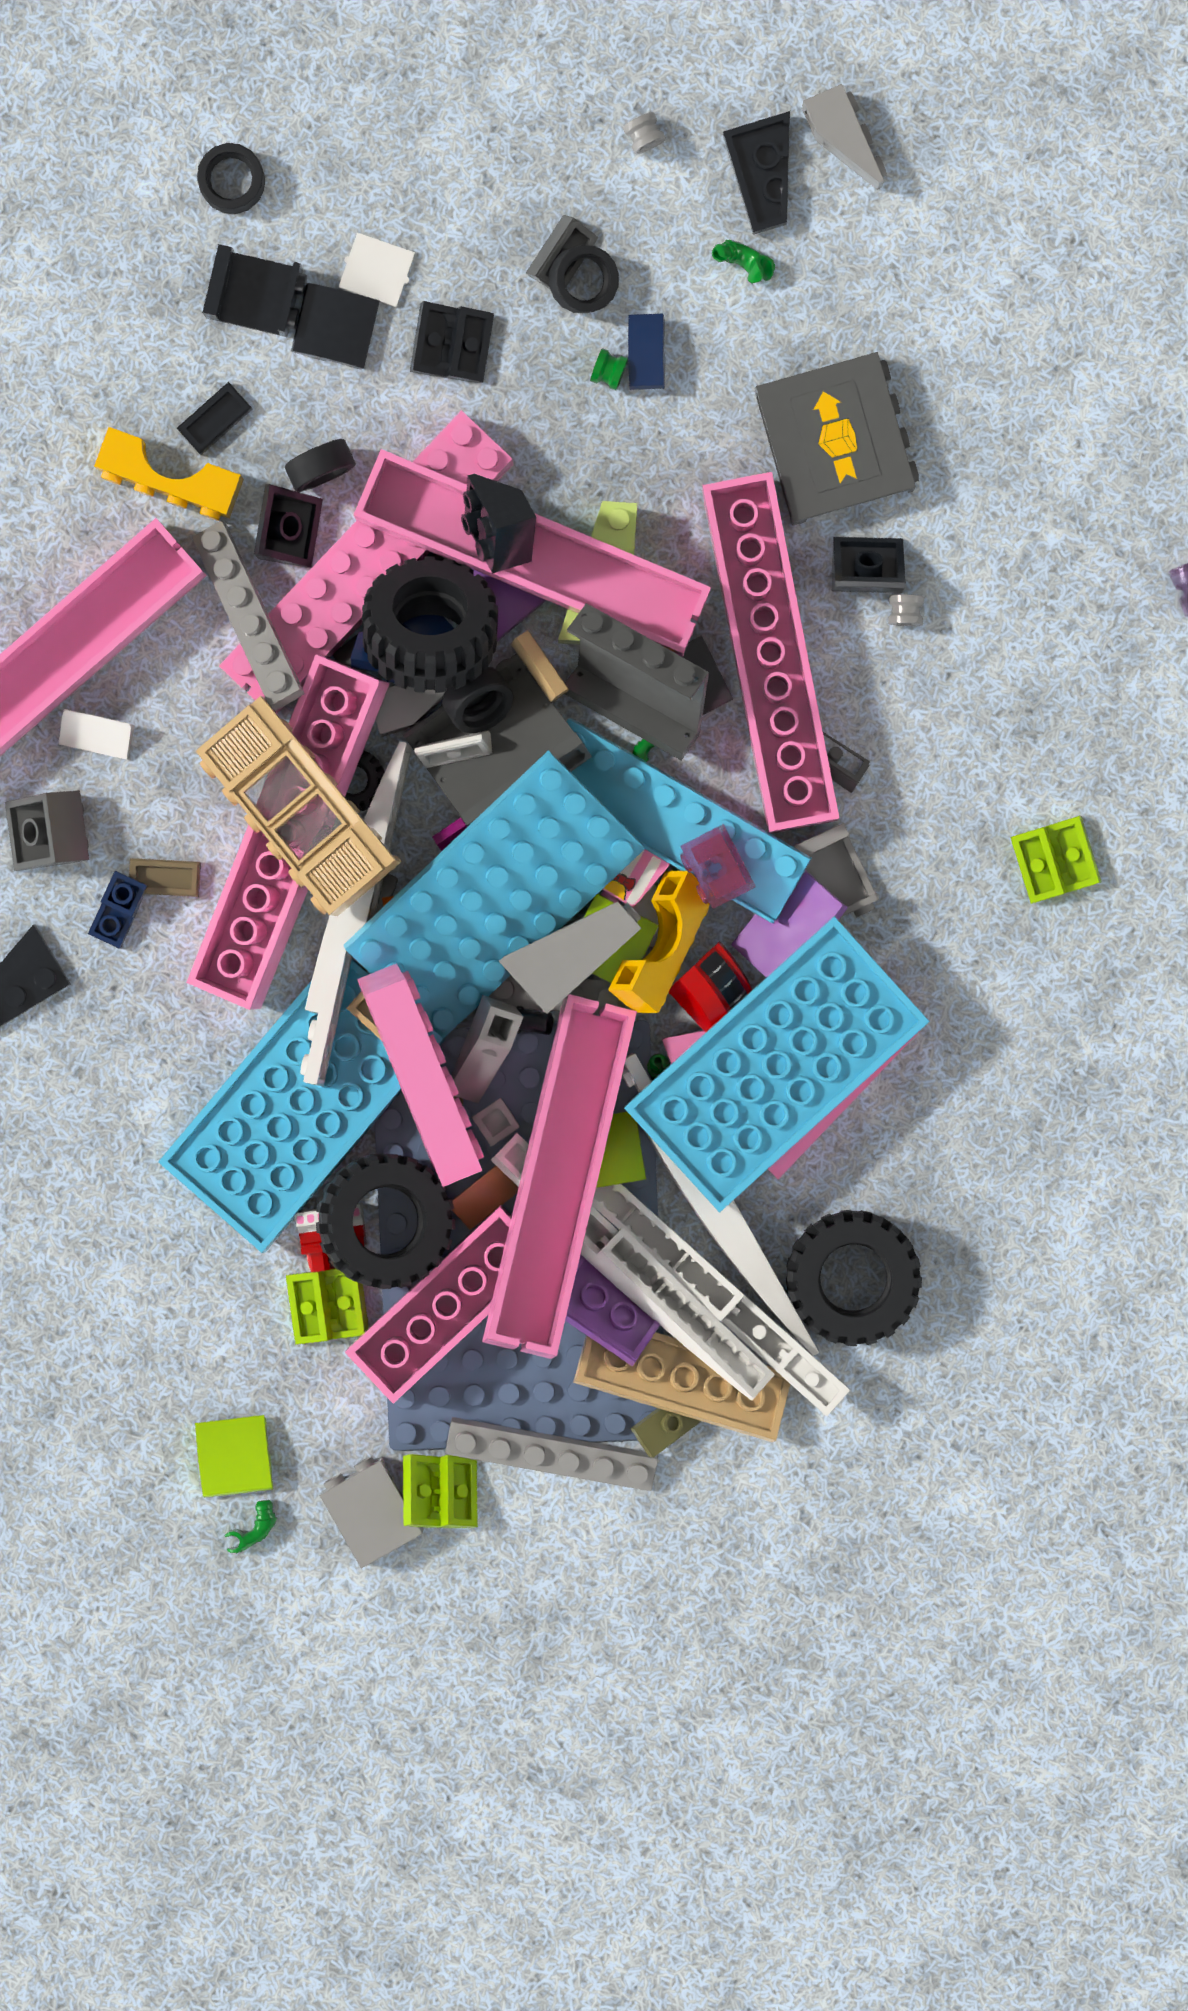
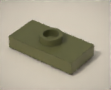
M657 1408L630 1429L647 1455L654 1458L701 1421Z

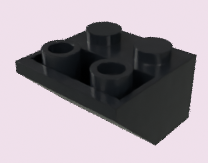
M477 474L468 475L467 489L463 492L465 514L461 515V522L465 533L472 535L475 540L479 559L482 562L486 561L492 574L532 562L536 515L523 491Z

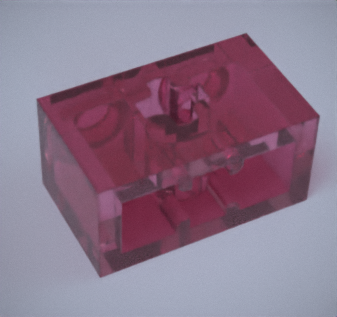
M724 824L680 846L683 851L680 854L683 865L689 873L694 872L699 882V885L696 886L698 894L705 904L710 903L712 909L756 887ZM712 862L714 864L718 862L721 864L722 869L718 873L714 872L711 874L708 867L712 865Z

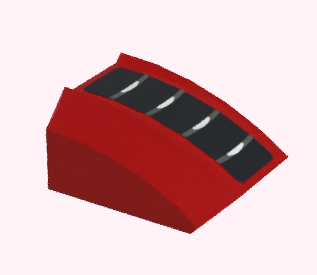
M719 941L671 986L668 993L707 1032L753 989L739 964Z

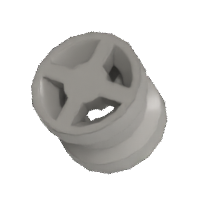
M654 112L641 115L623 127L625 134L632 138V149L635 154L644 153L666 140L664 132L658 130L656 126L657 118Z
M889 596V604L892 606V614L888 617L889 625H923V617L920 615V607L924 604L923 596Z

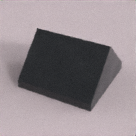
M265 484L254 555L260 560L312 568L323 499L271 484Z
M833 537L832 591L903 592L906 584L903 538Z

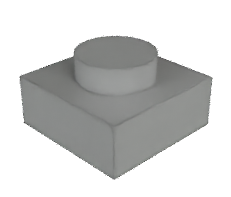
M499 1098L472 1117L490 1146H493L521 1127L502 1098Z

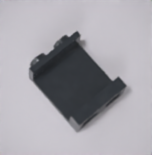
M218 244L202 313L206 319L288 337L289 329L295 330L297 326L299 309L294 307L297 295H304L307 275L302 274L303 267L301 263L294 262L293 266L235 253L232 247Z

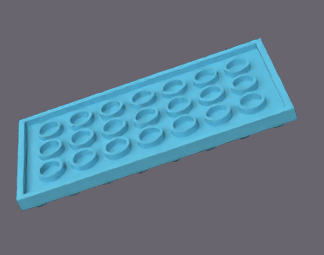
M548 750L344 944V948L370 974L396 963L402 973L408 971L420 995V999L415 1000V1003L421 1002L433 1029L445 1038L479 1006L482 995L488 997L511 976L499 962L500 959L562 928L629 865L645 847Z
M833 916L625 1105L624 1109L720 1213L930 1021Z
M353 959L350 964L324 1087L303 1082L304 1075L300 1073L303 1057L305 1054H309L312 1043L311 1040H308L309 1027L312 1020H317L318 1016L316 1013L305 1010L311 985L310 981L158 1161L261 1253H265L295 1218V1215L302 1210L402 1091L383 1042L346 1009L361 992L357 979L369 975ZM434 1029L428 1032V1036L434 1035L439 1045L444 1042L445 1038Z

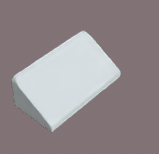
M64 709L59 745L127 760L135 726L125 722Z
M489 731L427 743L415 748V754L425 768L486 756L492 753Z

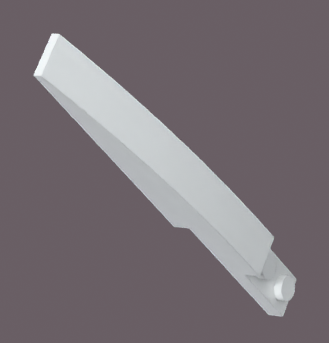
M400 741L364 819L370 828H374L382 837L381 842L388 851H390L412 752L410 745ZM384 877L339 916H329L305 1010L318 1014L317 1020L313 1019L309 1027L308 1040L312 1041L310 1052L304 1055L301 1063L300 1073L304 1075L303 1082L324 1087L352 956L345 950L344 944L376 914Z
M635 1053L627 1055L622 1077L629 1088L635 1085L640 1093L651 1083V1080ZM646 1133L674 1182L733 1266L804 1349L812 1356L818 1354L819 1351L735 1201L733 1200L719 1213Z
M516 1133L491 1161L519 1187L529 1144ZM593 1206L591 1207L581 1255L687 1349L746 1397L753 1400L775 1374L623 1227L618 1231Z
M622 1184L596 1188L592 1203L593 1207L619 1230L623 1227L716 1318L724 1323L824 1415L828 1416L850 1391L849 1388Z

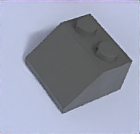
M80 790L43 793L5 802L14 871L89 860V844L86 837L83 817L84 807L81 802Z

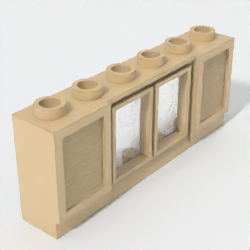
M260 696L196 750V753L202 759L200 765L212 779L217 777L223 784L222 792L234 806L240 804L247 813L244 816L247 824L256 833L262 831L269 840L266 844L269 851L278 860L284 858L292 868L288 871L291 878L301 888L306 886L313 895L310 899L313 905L323 915L328 913L331 916H339L402 861L398 856L392 855L381 842L382 837L380 834L366 824L358 814L360 810L352 801L347 800L336 787L338 784L335 779L320 768L314 760L315 755L308 747L303 746L293 735V728L289 723L279 718L267 703L266 698Z

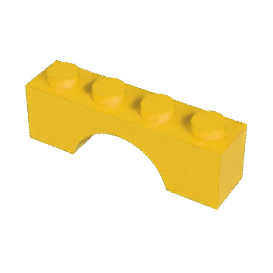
M111 427L107 429L94 465L98 471L102 472L101 478L118 485H121L122 480L135 484L133 490L150 497H153L155 492L168 496L166 502L186 509L188 504L201 508L200 515L219 521L221 516L230 519L244 480L240 474L207 463L198 473L188 478L170 479L163 477L151 468L146 455V443L141 438Z
M665 871L651 900L659 923L656 943L652 951L642 960H622L608 989L633 1011H637V1013H659L715 895L690 871Z

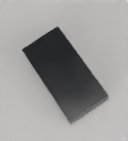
M227 382L180 424L177 430L202 455L253 409L237 390Z

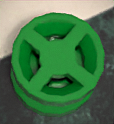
M602 348L590 381L596 384L599 382L606 383L610 389L617 391L627 366L628 357L612 356L609 350Z

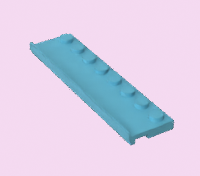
M572 718L567 719L568 725L574 733L576 732L592 756L571 773L644 845L647 851L682 871H690L702 883L773 924L776 922L812 857Z

